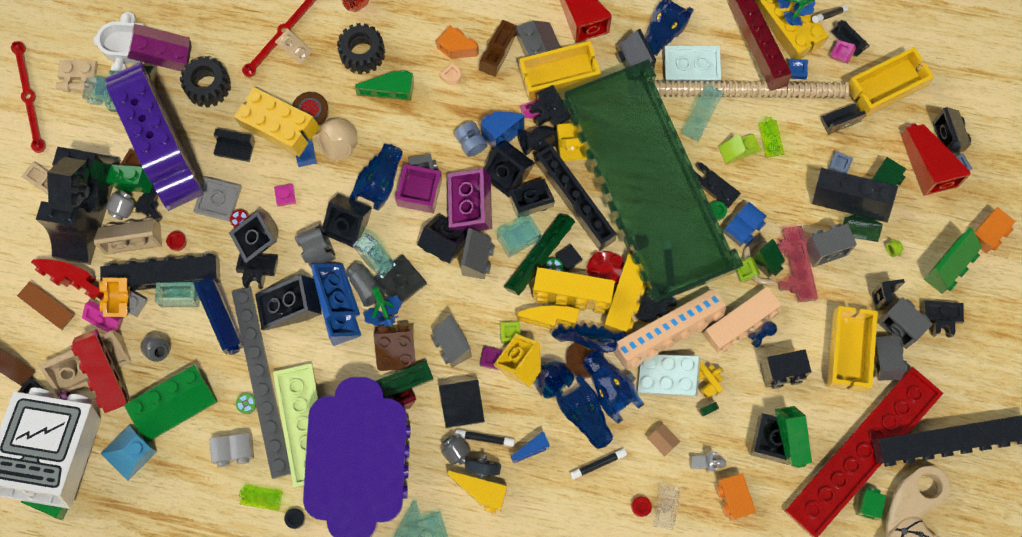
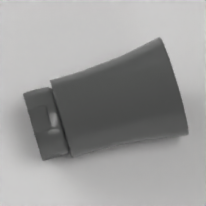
M362 263L354 264L347 270L346 274L349 277V281L354 286L364 307L376 303L372 292L374 287H379L384 297L386 290L374 279Z

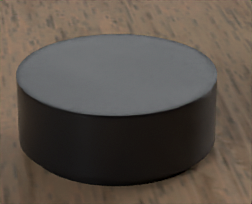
M297 508L288 510L284 516L285 524L291 529L301 528L305 523L304 513Z

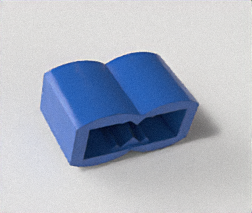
M748 202L727 225L723 233L740 247L744 243L748 245L754 238L752 234L755 230L760 231L765 226L766 222L764 220L767 216Z

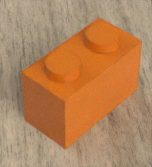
M999 207L994 209L975 230V234L982 246L981 250L986 254L991 249L995 251L1002 244L1000 239L1003 236L1008 237L1014 230L1012 225L1016 221Z
M743 473L721 479L717 482V494L719 498H723L725 504L722 505L723 512L726 517H729L730 521L756 513Z

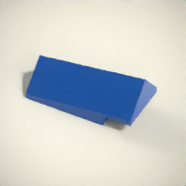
M311 264L322 313L332 345L336 346L360 337L361 332L356 320L360 313L344 265Z

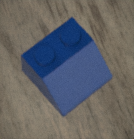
M496 111L491 115L488 114L481 122L482 135L494 150L501 143L512 141L524 130L525 116L522 113Z

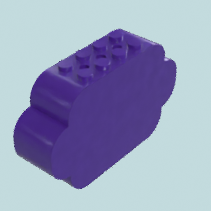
M142 62L105 77L107 82L106 88L136 155L165 208L170 211L203 196L202 184L170 114Z
M350 377L343 380L336 388L334 396L318 399L309 410L303 504L310 516L318 520L327 521L328 530L333 537H372L377 530L378 523L390 522L400 514L403 508V499L408 497V486H404V479L409 477V465H405V459L410 456V445H406V438L411 436V425H407V416L403 406L393 399L384 398L379 384L370 378Z

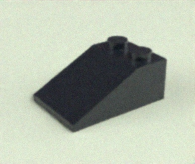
M296 276L255 294L261 330L263 331L307 321L322 315L314 278L308 276Z

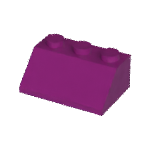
M134 24L127 58L182 71L187 63L189 37Z
M484 169L448 174L450 229L468 231V228L475 231L492 229L491 176Z

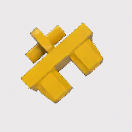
M701 361L699 381L703 379L707 385L700 391L706 399L714 394L717 396L723 390L719 383L724 380L720 375L724 370L722 367L716 370L713 364L707 368Z

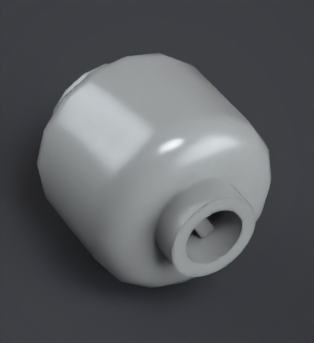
M122 190L120 193H112L106 204L108 214L120 220L128 218L135 206V202L130 199L132 195Z

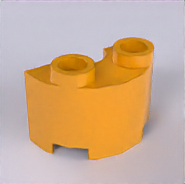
M103 278V281H100L99 289L100 292L104 293V300H100V312H103V317L128 316V305H130V286L127 285L128 278Z

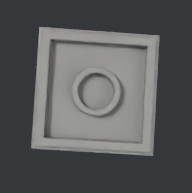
M205 177L202 184L204 195L198 197L193 212L230 222V216L235 210L242 189L241 185Z

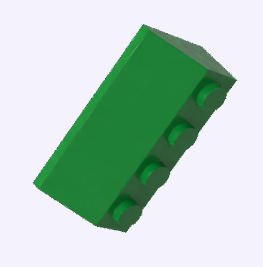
M193 365L126 403L124 407L139 432L147 442H150L216 404L218 401L201 370Z

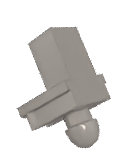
M708 452L706 456H691V469H707V473L715 472L717 467L722 468L726 465V460L723 458L716 459L717 452Z

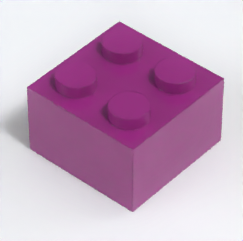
M404 164L395 198L397 206L434 214L442 182L441 171Z

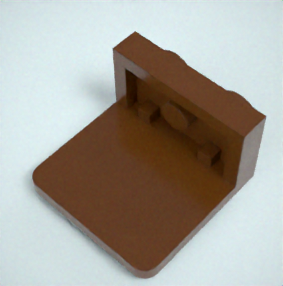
M402 322L391 327H385L384 324L375 327L374 344L376 364L379 371L407 369L416 365L414 324Z

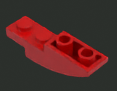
M33 259L31 261L36 266L34 269L42 276L48 274L51 276L49 280L57 286L63 284L66 287L72 285L78 290L83 288L86 290L84 294L91 299H104V293L100 292V289L93 285L96 278L87 271L57 260Z

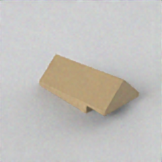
M114 330L101 335L115 369L131 362L123 335ZM72 350L39 365L40 370L58 397L59 392H71L88 385L87 380L89 379L86 373L83 374L80 369L79 357L74 356Z

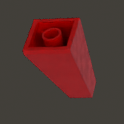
M560 0L575 43L610 33L612 15L598 0Z
M911 124L901 134L923 196L957 188L971 175L966 166L924 124Z

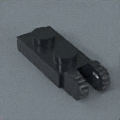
M699 162L696 167L706 177L703 179L695 171H691L689 176L703 190L717 201L723 202L727 209H729L741 193L715 172L710 171L706 165Z

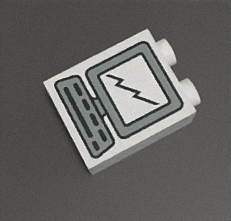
M31 388L29 394L13 392L0 426V497L71 509L101 421L89 398L78 394H70L67 400L56 399L51 392L41 388Z

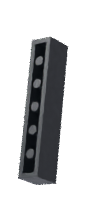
M550 145L536 154L535 163L599 251L615 242L617 233L554 147Z
M207 253L203 254L202 257L187 255L181 259L167 257L161 261L147 259L145 262L140 263L136 261H127L126 264L120 265L118 263H108L107 266H100V281H103V278H128L127 285L130 286V291L221 282L220 260L216 255Z

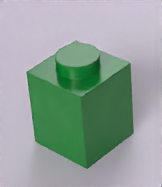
M868 488V490L862 491L856 515L875 521L881 519L886 495L881 494V491L875 488Z

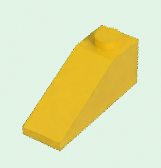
M448 471V477L480 506L485 507L484 511L496 514V511L501 512L507 486Z

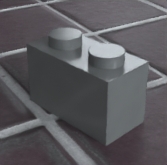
M898 336L876 337L874 365L878 381L901 380L904 373L907 372V362L903 360V344L899 342Z

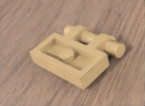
M59 60L57 77L64 81L56 82V89L63 90L64 92H70L71 90H79L80 92L94 90V83L88 82L89 80L96 81L98 63L86 60ZM72 80H81L79 83H72Z

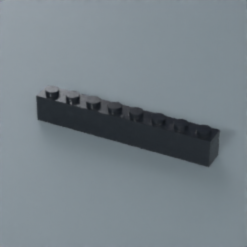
M1022 415L872 440L876 463H884V467L897 465L896 461L903 460V463L906 464L916 462L915 458L922 457V460L935 459V454L948 457L954 456L953 451L960 450V454L972 453V448L979 447V451L992 449L991 445L998 444V448L1011 446L1010 442L1016 441L1017 445L1022 444Z

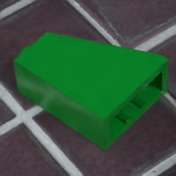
M795 406L775 409L787 462L796 468H802L806 464L812 463L806 415Z

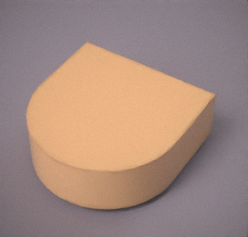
M453 62L439 74L449 85L458 84L462 78L460 69Z

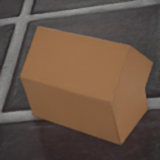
M664 424L647 438L664 457L680 443L677 437Z

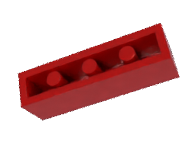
M95 329L74 337L71 350L74 356L79 357L80 369L83 374L86 373L89 379L87 383L90 390L94 391L97 396L95 399L98 407L102 408L104 413L123 407L128 403L129 397L98 330Z

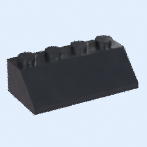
M821 168L812 204L888 223L898 186Z

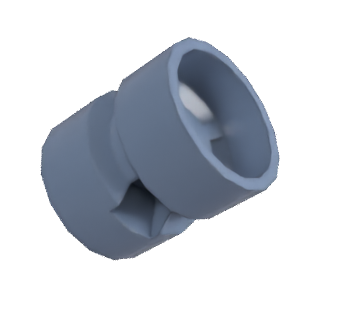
M475 122L465 123L454 132L458 142L463 144L462 149L467 157L481 153L488 146L483 135H479L480 130Z

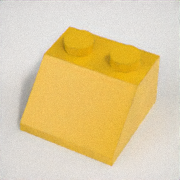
M515 334L493 365L507 378L530 387L541 372L540 343Z

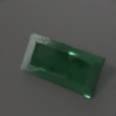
M858 215L844 217L842 224L849 225L854 238L874 242L879 241L883 224L877 220Z

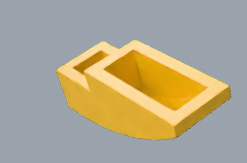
M555 305L534 307L519 311L517 320L555 330L556 323L575 328L580 309Z

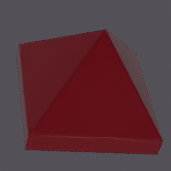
M412 389L394 396L395 401L399 402L404 409H410L416 401Z

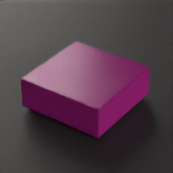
M484 347L480 367L499 370L493 364L503 350Z

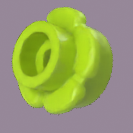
M891 239L886 244L888 254L891 257L897 255L900 257L904 249L902 243Z

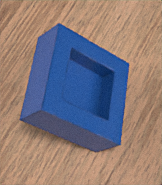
M790 58L788 61V67L792 73L790 79L806 80L808 77V60Z

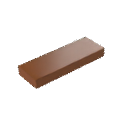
M30 281L17 295V297L61 330L75 316Z

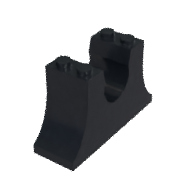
M58 146L52 165L57 164L63 157L86 160L87 168L89 169L87 186H89L90 192L88 197L73 212L49 209L48 202L41 201L36 220L46 229L49 235L53 258L91 265L96 248L94 238L98 228L102 227L106 213V204L110 199L113 189L106 182L111 165H119L121 160L119 157Z

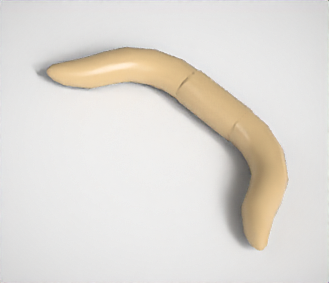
M760 236L746 246L743 256L744 260L751 257V251L759 244ZM759 275L752 278L760 285L778 286V283L772 279H764Z

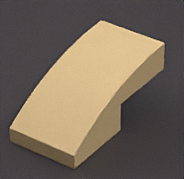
M32 162L21 177L48 194V171Z

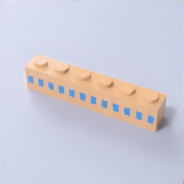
M711 289L614 343V354L626 370L632 367L636 368L648 358L656 357L664 349L672 348L675 343L688 339L693 333L702 331L709 324L722 319L725 316L726 305L714 290Z

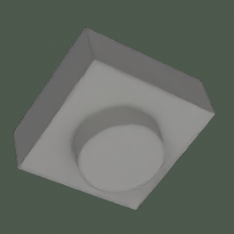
M130 291L128 313L138 317L148 301Z

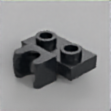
M554 85L538 92L539 102L531 105L529 108L530 114H541L537 118L538 126L551 119L556 127L572 117Z
M239 253L236 272L243 273V286L248 288L252 281H257L259 283L258 288L263 289L265 276H275L278 257L259 255L246 264Z
M647 282L636 319L652 323L657 320L658 316L663 317L671 311L666 310L668 306L676 307L677 299L665 295L666 287Z
M922 302L923 314L933 324L931 326V335L935 337L941 332L942 328L945 330L947 338L953 337L956 332L955 323L962 324L964 322V303Z

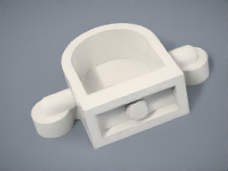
M131 12L122 14L121 22L115 21L105 24L100 28L97 35L94 36V45L98 46L109 61L115 62L111 67L113 74L127 68L124 63L137 64L140 62L127 58L133 25L144 26L143 23H137L134 14Z

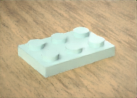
M665 46V80H668V82H671V80H674V82H677V80H680V82L683 80L686 82L689 80L692 82L695 80L697 82H700V80L703 82H721L720 46Z
M657 355L652 359L648 358L640 365L638 393L697 397L701 358L699 356Z

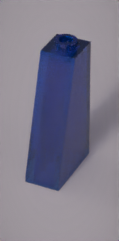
M212 276L193 283L222 351L226 355L240 352V349L244 348L220 285Z

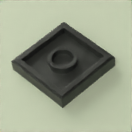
M403 254L374 277L386 290L388 297L397 295L402 304L427 285V282Z

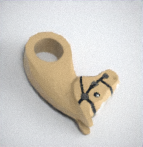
M934 466L921 467L910 473L899 483L889 503L886 518V534L884 537H939L928 530L922 520V516L947 500L950 493V483L942 470ZM921 476L931 478L936 484L937 491L933 499L926 498L920 493L918 481Z

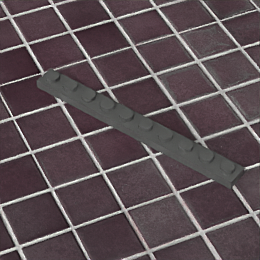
M251 287L233 291L234 306L271 478L276 479L291 475L284 433Z

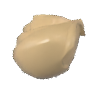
M339 118L327 120L320 126L319 132L315 136L323 154L332 162L350 156L358 143L357 131L353 124Z

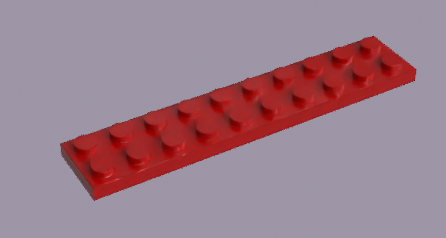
M911 367L784 512L810 536L819 537L881 466V464L876 463L872 440L909 434L943 395V392L918 370Z

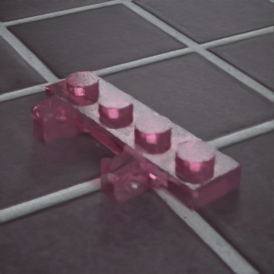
M802 226L783 228V239L780 240L777 246L781 253H784V257H788L791 275L787 282L780 281L778 283L779 291L790 290L791 293H795L797 303L816 301L818 295Z

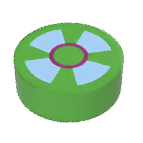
M250 394L240 395L236 400L238 411L243 414L252 413L256 409L254 397Z

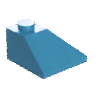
M128 425L100 454L129 481L157 451L131 425Z

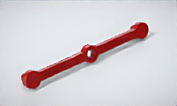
M305 0L286 23L278 26L277 33L251 63H247L242 67L245 77L251 78L256 74V68L277 46L275 41L284 33L281 32L282 29L288 28L291 31V28L316 0Z
M14 41L11 45V51L16 55L23 89L21 99L26 104L33 139L31 149L35 153H41L45 150L46 144L41 139L34 107L36 95L30 87L24 58L26 47L22 42Z

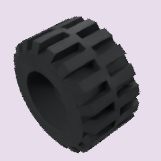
M356 23L357 26L353 27L352 24L349 26L350 29L347 30L345 28L343 34L339 35L340 41H337L339 56L347 70L350 69L352 73L358 71V74H362V72L368 74L370 70H377L376 66L380 67L382 64L381 60L385 58L383 39L380 32L376 31L373 26L369 28L368 24L364 23V26H361V23ZM358 44H368L371 46L369 51L364 54L352 52L353 48Z
M201 56L197 57L198 60L195 61L194 59L190 60L191 63L184 66L185 70L181 71L182 77H180L181 87L193 104L197 103L199 107L205 105L206 108H209L211 104L217 106L219 101L222 103L224 101L223 97H227L229 95L227 91L231 89L230 78L222 63L218 62L215 58L210 59L209 56H205L204 59ZM207 76L215 77L212 84L208 87H197L198 82L202 78Z

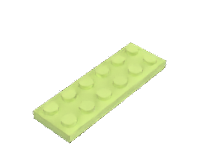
M312 363L273 372L294 488L304 486L308 415L313 403L319 399Z

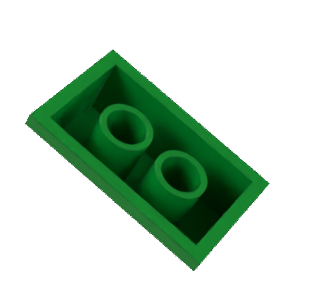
M971 227L956 239L923 279L941 294L946 290L951 291L958 283L955 281L957 277L960 276L962 278L969 270L966 266L970 262L973 264L980 256L978 252L982 246Z

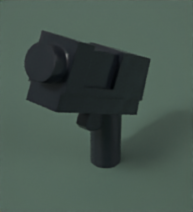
M153 185L150 193H143L139 197L135 205V212L142 213L147 217L151 215L153 219L159 222L162 220V216L156 210L158 207L156 201L159 196Z

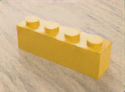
M628 253L603 329L626 336L627 331L631 332L634 320H631L633 313L637 314L640 303L637 302L639 295L643 296L646 285L643 284L644 279H649L652 270L649 267L650 260Z

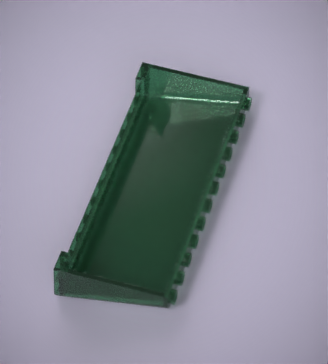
M648 59L565 91V98L562 101L565 109H569L572 115L570 116L572 125L576 126L579 131L577 135L580 143H584L587 149L585 150L586 157L594 165L592 167L596 178L599 177L602 183L600 184L601 191L609 199V209L617 217L615 219L619 230L622 229L625 235L623 237L624 243L627 248L630 247L633 253L631 254L632 261L635 265L638 264L640 279L648 287L647 295L651 301L654 300L657 303L736 273L743 267V263L736 248L730 250L655 86L656 74Z

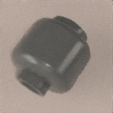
M158 334L147 335L142 340L140 346L142 354L153 362L164 360L170 351L169 343Z
M451 435L441 444L443 446L441 453L450 464L459 463L462 465L466 462V459H469L470 446L461 436Z

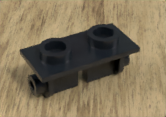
M845 20L839 21L837 27L831 31L839 40L856 46V50L853 53L856 57L870 46Z

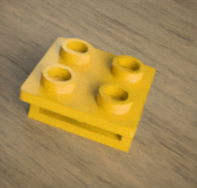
M592 121L557 125L559 156L564 162L595 158V144H602L601 136H594Z

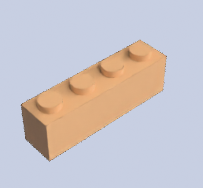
M767 286L707 328L703 335L717 353L720 350L725 352L733 346L732 342L737 338L741 341L749 335L747 331L752 328L754 330L758 329L764 324V319L767 317L772 319L779 314L778 309L782 304Z

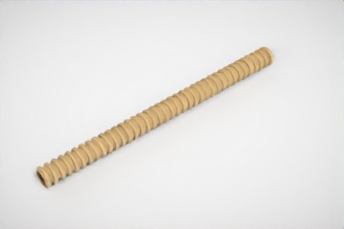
M631 80L629 83V94L631 97L633 95H636V97H639V95H642V97L648 95V97L651 95L654 97L657 95L659 97H662V95H665V97H668V95L671 97L674 95L677 97L680 95L682 97H685V95H688V97H691V95L697 97V95L699 97H703V95L705 97L709 95L714 97L715 95L717 97L728 96L729 98L732 96L734 98H737V96H740V98L743 96L746 98L749 96L752 98L755 96L757 98L761 96L763 98H766V96L772 98V96L774 98L778 96L780 98L784 96L786 98L790 96L792 98H795V96L797 98H801V96L803 98H807V96L812 98L814 96V98L826 97L829 99L832 97L835 99L837 97L841 99L843 97L846 99L849 95L848 82H844V84L842 82H838V84L836 82H832V84L830 82L826 84L821 82L819 84V82L802 83L799 81L796 83L793 81L792 83L789 82L786 87L770 91L766 81L763 83L761 81L757 83L755 81L751 83L749 81H746V83L740 81V83L738 81H734V83L732 81L728 83L723 81L721 83L720 81L703 82L702 80L700 82H697V80L694 82L691 80L688 82L685 80L682 82L680 80H677V82H674V80H671V82H668V80H665V82L662 80L659 82L657 80H654V82H651V80H648V82H645V80H642V82Z

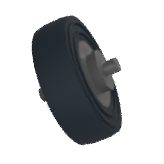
M483 455L482 458L466 459L465 470L480 475L479 479H483L484 476L500 475L501 464L490 461V459H486L487 455Z

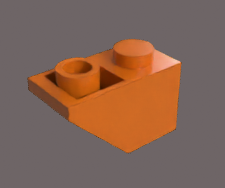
M451 25L436 40L437 49L450 59L477 57L479 54L477 42L472 38L468 39L460 29L453 28Z

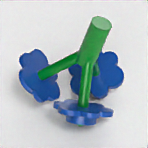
M778 0L781 9L789 8L790 2L796 3L794 5L795 13L792 11L784 12L785 19L790 25L802 26L803 22L798 14L805 16L806 14L811 15L814 12L815 0Z
M374 287L372 292L377 304L375 309L370 308L364 312V321L374 326L384 323L385 327H391L392 324L396 323L395 318L399 316L390 317L398 313L399 308L402 306V301L399 300L397 295L390 296L384 300L380 288Z

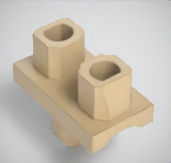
M288 28L275 41L299 64L312 52Z

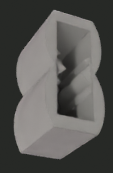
M249 433L209 439L211 463L217 465V467H227L231 462L247 464L249 460L254 459L252 435Z

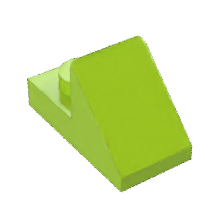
M738 134L719 146L725 164L760 153L761 151L755 134L742 138Z

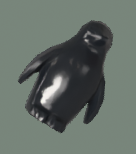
M544 125L529 131L522 130L520 132V143L524 154L528 155L532 150H538L539 153L550 145L555 147L558 144L557 126L550 127Z

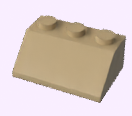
M146 218L141 222L126 221L121 225L107 224L105 227L98 228L94 244L105 255L162 247L161 225L153 218Z

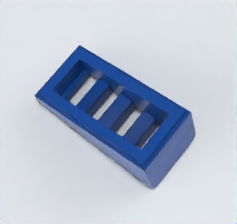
M541 432L511 456L512 463H517L548 450L550 445L545 433Z

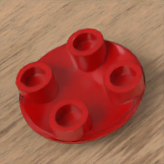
M596 252L587 264V275L615 281V286L619 283L624 268L623 259L612 252Z

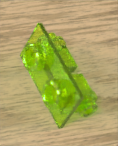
M768 117L765 119L766 122L758 123L766 158L785 155L777 120H773V117Z
M244 485L243 490L239 492V498H241L240 505L279 511L283 491Z

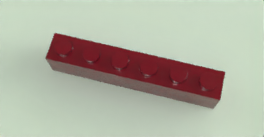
M729 0L728 5L770 91L788 86L792 73L756 1Z

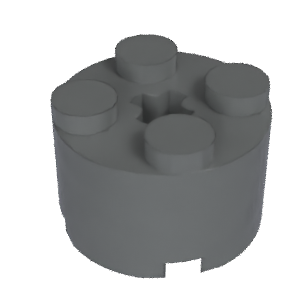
M321 224L300 232L295 236L298 246H301L304 251L301 253L305 263L309 264L310 268L313 263L325 264L336 259L328 236L326 237L325 234H322L325 230Z

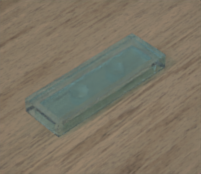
M707 83L681 134L699 142L724 92Z

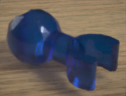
M771 321L765 322L761 331L748 335V338L751 340L755 339L751 344L756 348L759 347L764 337L776 334L777 325Z

